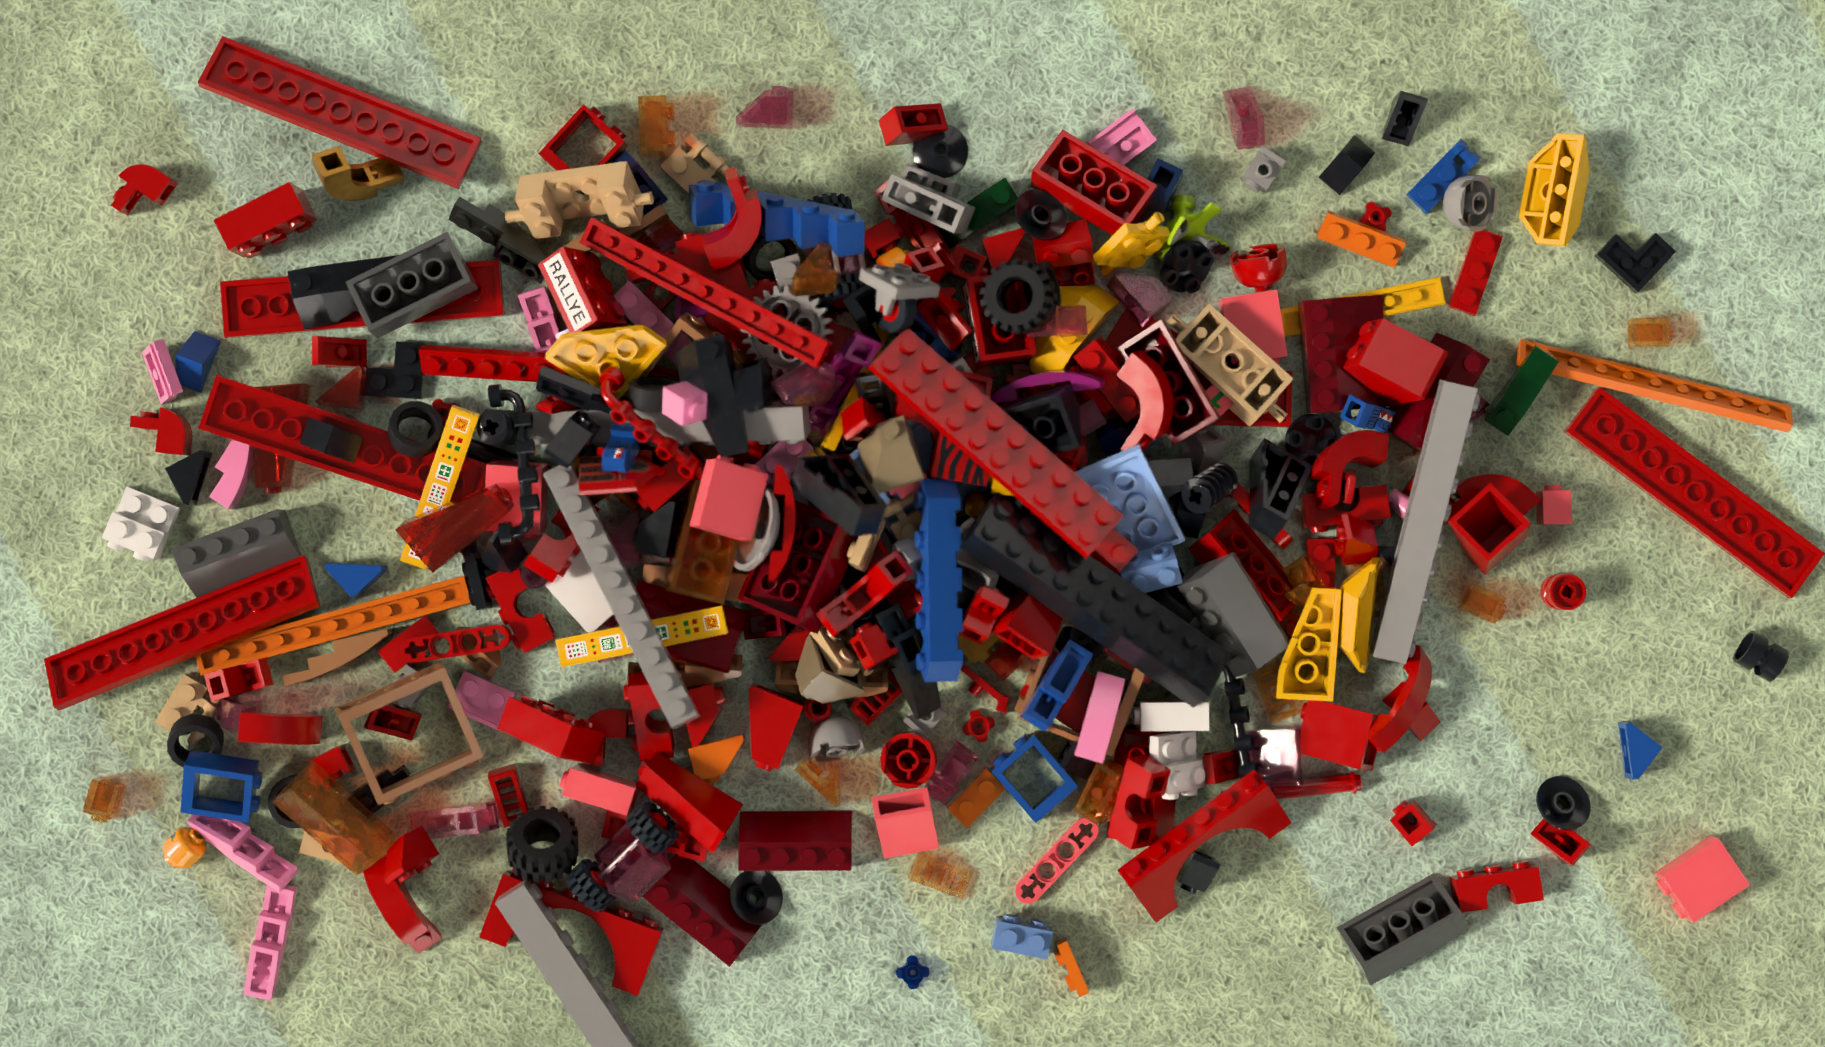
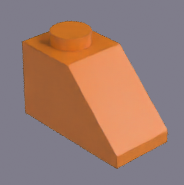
M742 733L700 744L694 748L690 747L688 751L694 774L709 784L720 781V775L726 773L743 744L745 734Z

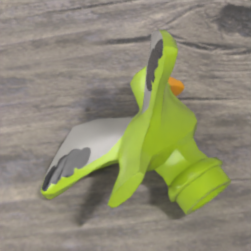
M1184 194L1174 196L1170 205L1171 210L1174 212V217L1165 226L1168 227L1170 236L1162 245V248L1154 252L1153 255L1162 261L1167 251L1177 243L1194 240L1205 245L1214 260L1222 257L1230 250V245L1219 238L1206 234L1204 231L1207 223L1222 212V209L1217 204L1210 202L1199 213L1193 214L1196 208L1194 197Z

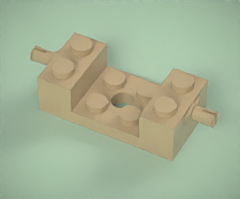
M627 161L522 175L519 177L515 197L520 210L506 211L505 219L507 223L525 222L534 239L561 236L565 219L603 214L608 215L615 229L641 225L644 205L653 204L654 198L652 192H640ZM579 190H580V191H582L583 193H585V195L579 194V193H577L576 191H579Z
M1208 304L1194 320L1187 324L1176 313L1167 320V323L1179 332L1176 341L1190 366L1192 365L1233 402L1229 409L1249 427L1261 415L1267 412L1279 423L1288 415L1276 402L1278 396L1291 383L1293 378L1212 305ZM1225 357H1236L1239 367L1237 369L1227 367Z

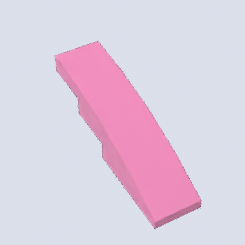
M543 285L518 293V298L527 320L526 324L536 349L535 352L547 353L557 341L555 334L561 331L547 289Z
M192 815L187 820L188 824L215 848L278 892H281L298 873L296 865L275 854L273 846L251 834V827L240 821Z
M287 884L281 892H278L269 885L266 886L263 910L258 918L256 938L251 945L244 995L269 1001L273 999L292 920L297 892L296 886Z

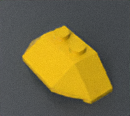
M1557 133L1552 138V141L1544 146L1528 163L1519 218L1538 245L1566 247L1580 226L1590 172L1585 135Z
M1098 285L1059 286L1061 295V308L1059 312L1050 314V321L1041 324L1043 328L1033 330L1037 354L1029 360L1030 371L1037 374L1046 371L1067 370L1075 360L1074 356L1084 349L1120 301ZM1051 383L1049 385L1053 387L1056 383Z
M1376 557L1343 580L1339 588L1342 591L1337 646L1360 673H1366L1369 666L1380 559Z

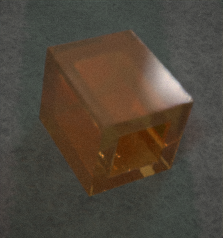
M1634 318L1628 320V349L1664 348L1669 346V342L1672 341L1673 328L1669 325V318Z
M1469 584L1459 611L1485 622L1496 624L1497 619L1501 620L1506 611L1507 605L1504 604L1506 597L1476 584Z
M101 777L92 779L82 812L91 814V819L98 822L106 823L108 820L118 818L127 785Z

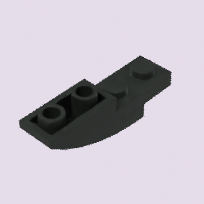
M459 196L448 220L455 223L459 228L476 235L482 241L495 246L496 248L492 256L499 259L503 264L515 268L529 279L542 284L544 277L538 264L546 259V256L530 235L516 222L507 223L505 213L493 205L489 204L485 210H482Z
M899 603L871 616L875 625L877 624L879 629L883 630L887 635L889 647L891 649L896 647L898 650L896 654L891 656L895 665L892 671L915 719L918 720L941 708L937 683L924 682L921 670L917 669L916 656L918 653H921L923 642L916 627L910 628Z

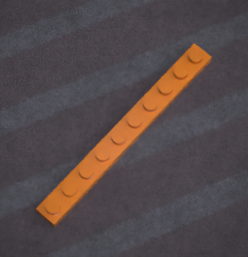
M1520 339L1517 346V366L1523 362L1536 345L1559 360L1551 373L1555 376L1788 433L1793 426L1791 405Z
M465 576L257 631L195 656L200 676L257 659L270 658L469 604L471 602L468 594L470 590L468 581Z

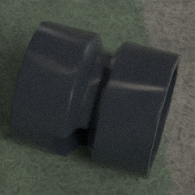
M1751 631L1742 639L1734 653L1733 661L1747 670L1754 668V674L1771 682L1784 669L1789 658V652L1775 643L1768 645L1769 641L1767 638L1755 631Z

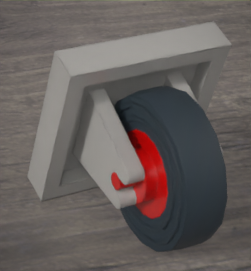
M895 264V267L874 265L873 268L861 269L859 276L860 281L877 289L873 298L874 318L882 330L890 333H900L910 328L916 317L917 298L938 297L940 286L930 281L929 276L911 271L912 267L905 264Z

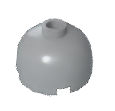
M1466 175L1457 178L1448 186L1444 194L1443 211L1446 219L1453 226L1466 231L1478 232L1488 227L1484 225L1489 219H1494L1498 206V194L1496 188H1492L1488 182L1491 181L1489 177Z
M832 713L825 721L815 724L808 738L809 756L811 760L815 757L816 762L842 760L838 756L845 755L848 752H853L855 757L865 750L861 729L854 721L849 718L840 717L838 713Z

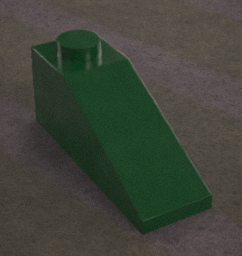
M1003 178L967 202V204L976 208L965 234H954L939 226L937 228L949 249H951L956 244H959L1015 209L1018 197L1007 179Z
M1535 345L1486 409L1485 421L1509 436L1533 403L1559 360Z

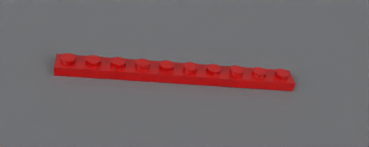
M590 218L579 243L815 368L821 367L832 342L596 218Z

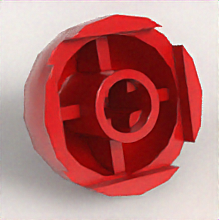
M1277 244L1252 246L1250 248L1253 250L1243 255H1239L1238 250L1230 255V261L1234 277L1242 285L1255 288L1256 292L1270 290L1272 288L1271 285L1277 283L1285 274L1287 258L1284 245L1280 249L1277 248Z
M914 731L900 732L891 737L882 748L880 756L881 770L895 786L905 789L917 788L927 782L935 772L937 765L936 749L931 740L923 734Z

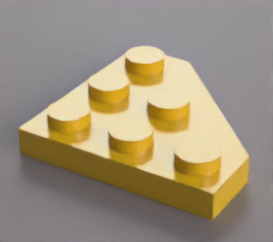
M645 325L563 333L547 351L545 359L573 378L584 380L600 389L602 385L600 376L606 368L610 366L618 368L625 376V383L613 394L617 395L616 397L620 399L629 389V382L637 379L666 347V340Z

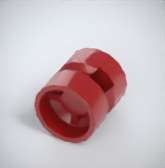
M1553 574L1543 581L1540 594L1543 602L1549 608L1573 610L1584 602L1586 587L1578 576L1572 574Z

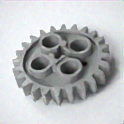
M785 285L783 292L779 286H774L773 295L768 290L763 291L764 300L754 297L756 303L777 313V308L780 304H785L788 308L786 318L792 322L797 309H800L801 313L794 320V323L801 326V322L808 318L812 322L811 332L825 339L826 335L834 333L833 330L826 329V325L831 323L833 319L824 318L823 316L829 309H819L818 307L822 299L816 298L812 301V291H807L802 295L803 290L801 286H797L793 293L791 285ZM741 329V332L748 333L749 336L742 343L751 344V348L748 349L746 354H756L757 356L754 360L767 357L770 368L773 367V376H778L781 370L784 378L790 377L791 370L795 376H801V367L806 372L812 371L811 365L796 357L791 359L781 349L774 353L775 346L767 344L764 340Z

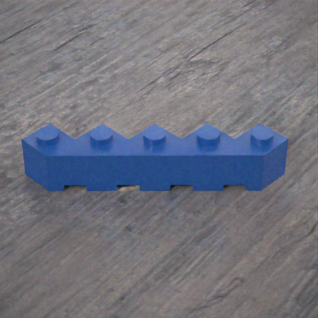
M702 180L697 182V184L689 185V216L696 227L715 224L727 225L731 221L736 211V203L729 185L710 180ZM757 191L761 207L759 233L765 241L793 238L801 249L829 246L836 256L864 253L865 221L855 210Z
M923 479L920 482L919 490H916L914 493V505L916 508H919L922 518L920 529L915 532L914 536L915 547L919 548L922 557L920 572L915 574V586L917 589H920L923 599L921 610L917 612L915 622L916 628L921 630L924 641L921 653H918L916 656V666L918 670H921L924 682L958 681L963 663V649H958L957 647L958 634L963 632L962 609H959L957 605L958 591H962V568L957 566V552L961 550V527H957L955 513L956 510H961V498L955 481L948 479Z

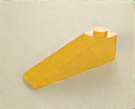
M1312 587L1278 668L1276 698L1333 701L1342 589Z

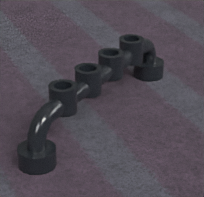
M501 384L488 386V398L491 408L503 407L505 400L510 401L514 406L515 449L518 457L517 475L520 484L519 502L522 512V522L516 527H513L512 522L499 523V540L501 545L504 546L514 544L515 538L524 536L529 532L533 525V511L540 510V500L538 494H532L531 483L538 482L536 466H530L529 456L536 454L534 439H528L527 428H533L534 426L532 412L525 411L524 401L518 393L512 390H505Z
M1225 664L1222 670L1225 676L1224 687L1229 700V717L1234 730V747L1238 754V772L1241 779L1253 769L1259 774V767L1256 761L1250 762L1248 751L1254 750L1255 744L1253 735L1245 734L1244 723L1250 722V713L1248 706H1241L1239 695H1245V683L1243 678L1236 679Z

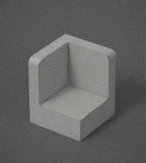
M1209 426L1185 440L1180 458L1191 457L1193 470L1200 473L1210 465L1220 462L1227 440Z

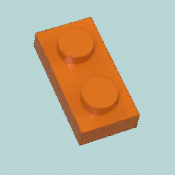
M985 769L947 809L968 828L1006 788L992 773Z
M1066 937L1055 941L1058 949L1053 950L1059 966L1065 964L1069 974L1064 977L1070 991L1076 990L1079 997L1088 994L1089 990Z

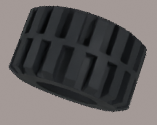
M1011 259L1010 263L1004 261L1000 263L1001 267L998 269L996 267L990 270L992 273L990 278L986 276L983 280L986 283L985 288L980 290V294L983 295V300H980L981 306L985 308L984 314L992 320L991 323L1007 332L1019 335L1020 333L1030 334L1034 329L1039 330L1043 328L1041 324L1050 321L1051 317L1049 315L1051 311L1055 312L1056 306L1053 304L1054 300H1057V294L1054 293L1055 284L1050 280L1047 272L1029 261H1020L1018 259ZM1018 281H1026L1033 290V299L1030 306L1021 313L1014 314L1009 312L1005 305V294L1008 288Z
M540 806V809L536 810L532 807L528 808L527 813L520 812L517 815V819H512L510 822V828H507L506 832L507 858L510 868L513 867V872L517 876L522 874L523 880L533 879V883L537 884L540 881L552 883V879L556 878L558 881L563 878V873L569 874L572 871V866H575L577 863L578 830L577 826H575V821L572 817L568 818L566 812L561 811L559 813L558 808L555 807L546 809V806ZM539 841H549L554 843V845L547 848H535L531 846L532 844Z

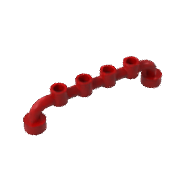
M610 366L606 368L600 376L602 384L601 395L608 406L613 409L611 412L612 420L617 424H624L628 421L635 427L633 435L638 441L645 443L650 439L658 445L655 452L660 459L668 461L672 457L679 462L678 472L682 477L690 479L695 475L701 480L704 468L701 466L700 460L694 455L684 453L674 438L663 436L656 430V425L652 420L643 419L636 414L631 403L625 400L620 401L613 392L618 391L625 383V376L616 367Z

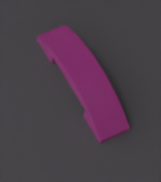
M856 332L837 351L821 375L808 401L812 431L826 436L839 414L837 407L855 380L854 374L859 373L863 366L869 367L882 346L880 341Z
M1071 370L1046 371L1014 381L997 391L990 399L994 403L1015 401L1024 398L1022 391L1024 387L1071 381L1073 392L1101 388L1106 383L1104 379L1085 372Z

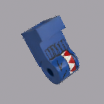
M1349 394L1340 418L1359 428L1374 429L1388 433L1396 412L1380 404ZM1356 404L1361 405L1358 415L1352 417L1351 410Z
M612 425L610 429L611 437L602 455V468L604 472L618 471L620 473H628L640 451V442L633 435L635 429L633 425Z

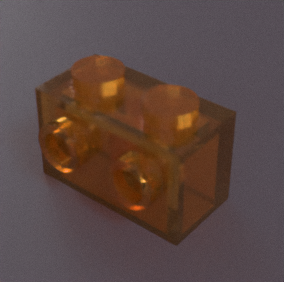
M666 95L638 96L640 153L644 158L669 157L671 155V148L676 146L675 131H670V120H674L675 117L674 104L669 103Z
M1106 759L1103 763L1097 762L1074 812L1096 825L1110 821L1121 785L1124 767L1111 759Z

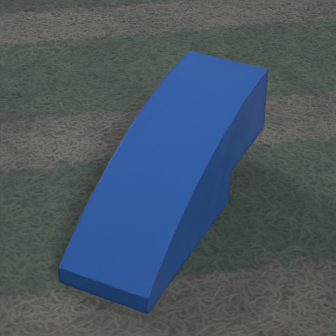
M1069 639L1046 672L1020 717L1042 731L1050 728L1093 654Z

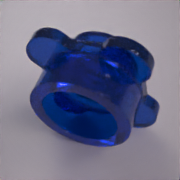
M914 955L908 956L907 962L896 970V976L899 979H903L910 989H917L923 978L928 977L930 973L929 968L921 965L918 962V958ZM915 970L916 973L911 975L910 971Z

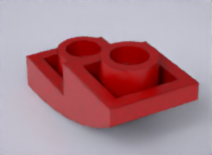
M425 615L377 652L395 674L405 664L409 663L401 654V646L406 639L439 632ZM426 639L428 645L416 646L415 642H413V646L408 648L409 653H414L415 657H417L418 652L428 649L429 639Z

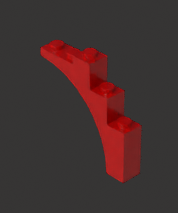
M690 232L682 235V240L675 242L678 253L675 254L674 251L663 253L754 301V297L764 300V290H768L773 295L774 286H778L776 281L771 282L770 279H763L755 282V287L751 288L741 259L713 271L703 247L702 233ZM630 269L625 270L628 281L633 284L651 281ZM780 304L777 308V314L786 318L785 305ZM775 347L774 353H777L779 348Z

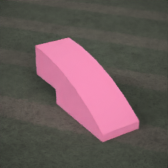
M235 440L230 442L215 466L224 474L209 496L210 498L228 509H236L251 476L256 447Z
M1100 671L1097 672L1075 750V756L1103 763L1125 683L1124 678Z

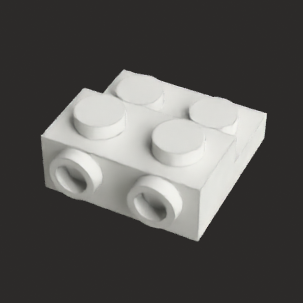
M127 486L117 511L112 512L102 538L109 541L107 546L123 552L127 548L135 551L133 557L142 561L149 562L151 558L160 559L181 507Z
M1175 731L1150 736V757L1171 769L1166 791L1162 799H1179V793L1187 796L1197 795L1198 789L1205 788L1203 759L1196 758V731Z

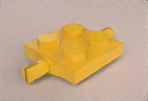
M1155 212L1144 223H1125L1093 255L1096 265H1103L1099 268L1100 273L1108 277L1118 267H1130L1132 269L1142 267L1154 252L1162 248V245L1170 236L1168 227L1159 226L1164 221V216L1160 212Z

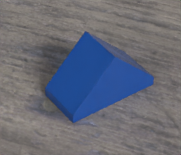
M196 331L192 333L176 354L175 371L182 386L202 393L220 346V340Z
M325 563V569L351 598H358L387 572V566Z
M1618 722L1625 778L1639 779L1663 747L1632 723Z

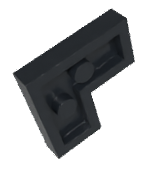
M1653 233L1636 252L1615 234L1594 256L1634 293H1638L1676 251L1657 233Z
M396 341L394 369L366 367L364 395L422 399L423 374L421 371L419 348L422 344H425Z

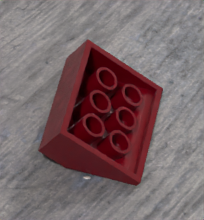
M1382 295L1297 302L1307 413L1343 411L1349 394L1382 406H1390V404L1343 368L1348 359V351L1355 345L1360 336L1359 331L1361 327L1368 321L1383 318ZM1354 405L1352 410L1360 409L1361 405Z
M784 498L779 503L780 534L772 551H781ZM794 500L796 512L795 533L789 556L782 571L774 582H768V555L760 565L749 570L737 599L818 634L822 623L815 614L833 601L849 565L850 558L847 557L849 548L853 541L857 542L859 536H851L821 510Z

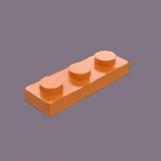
M1327 210L1317 233L1318 239L1395 268L1406 244L1405 239Z

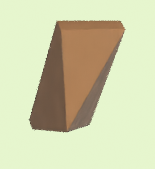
M459 626L456 630L469 629L473 627ZM481 631L484 637V648H487L485 644L487 641L495 640L499 645L497 633L491 636H484L485 631ZM468 633L464 636L463 644L466 648L474 649L477 646L478 640L474 634ZM500 650L461 656L488 680L491 679L501 665Z

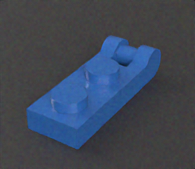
M1462 138L1406 194L1425 214L1442 199L1448 186L1454 180L1464 176L1481 159L1476 152L1472 153L1466 147L1467 143ZM1456 155L1465 161L1461 167L1452 160Z

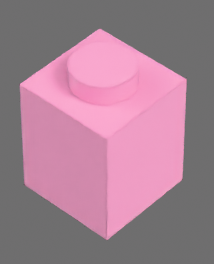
M688 381L663 387L662 413L682 426L706 419L707 393Z

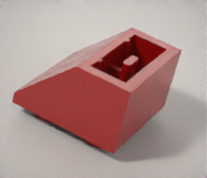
M1086 219L1068 222L1064 232L1056 239L1044 241L1032 237L1035 263L1048 261L1055 271L1059 286L1095 284L1092 239Z

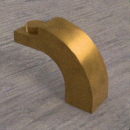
M340 146L312 155L313 166L325 190L330 196L339 200L359 201L377 197L378 190L404 182V175L398 165L380 158L361 164H349Z

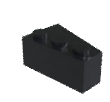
M1265 438L1257 447L1250 460L1249 526L1274 540L1288 522L1313 465Z
M849 454L798 458L790 483L793 488L851 536L878 533L887 506Z

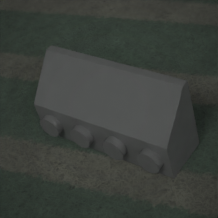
M448 232L346 281L368 331L377 338L479 289L467 263Z
M281 509L270 511L171 548L179 572L196 598L302 556L286 511Z
M1234 552L1187 570L1182 578L1183 583L1178 585V589L1209 638L1231 652L1226 665L1234 677L1258 670L1288 647L1290 642Z
M1433 873L1338 926L1337 930L1371 986L1468 931L1462 912Z

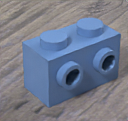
M1172 544L1136 553L1120 571L1123 579L1144 593L1183 583Z
M1003 914V918L996 916L991 941L992 949L1048 959L1053 931L1051 927L1047 926V922L1031 919L1030 923L1019 921L1020 917L1010 914Z

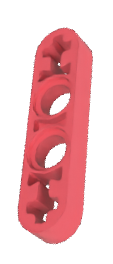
M1081 817L1076 820L1018 881L1015 893L1019 901L1025 904L1037 901L1096 839L1099 829L1093 819ZM1081 823L1084 825L1091 823L1093 825L1090 828L1092 835L1088 836L1085 834L1079 839L1080 842L1084 843L1081 847L1078 846L1075 840L1068 837L1072 832L1075 837L1081 832L1079 828ZM1064 842H1069L1074 846V853L1068 858L1060 856L1058 852L1059 846ZM1048 862L1055 867V873L1050 878H1044L1039 874V867L1043 863ZM1035 873L1037 879L1045 885L1040 888L1037 883L1033 888L1034 896L1032 897L1029 895L1021 896L1023 893L1021 886L1023 884L1030 886L1034 882V879L1030 878V876Z

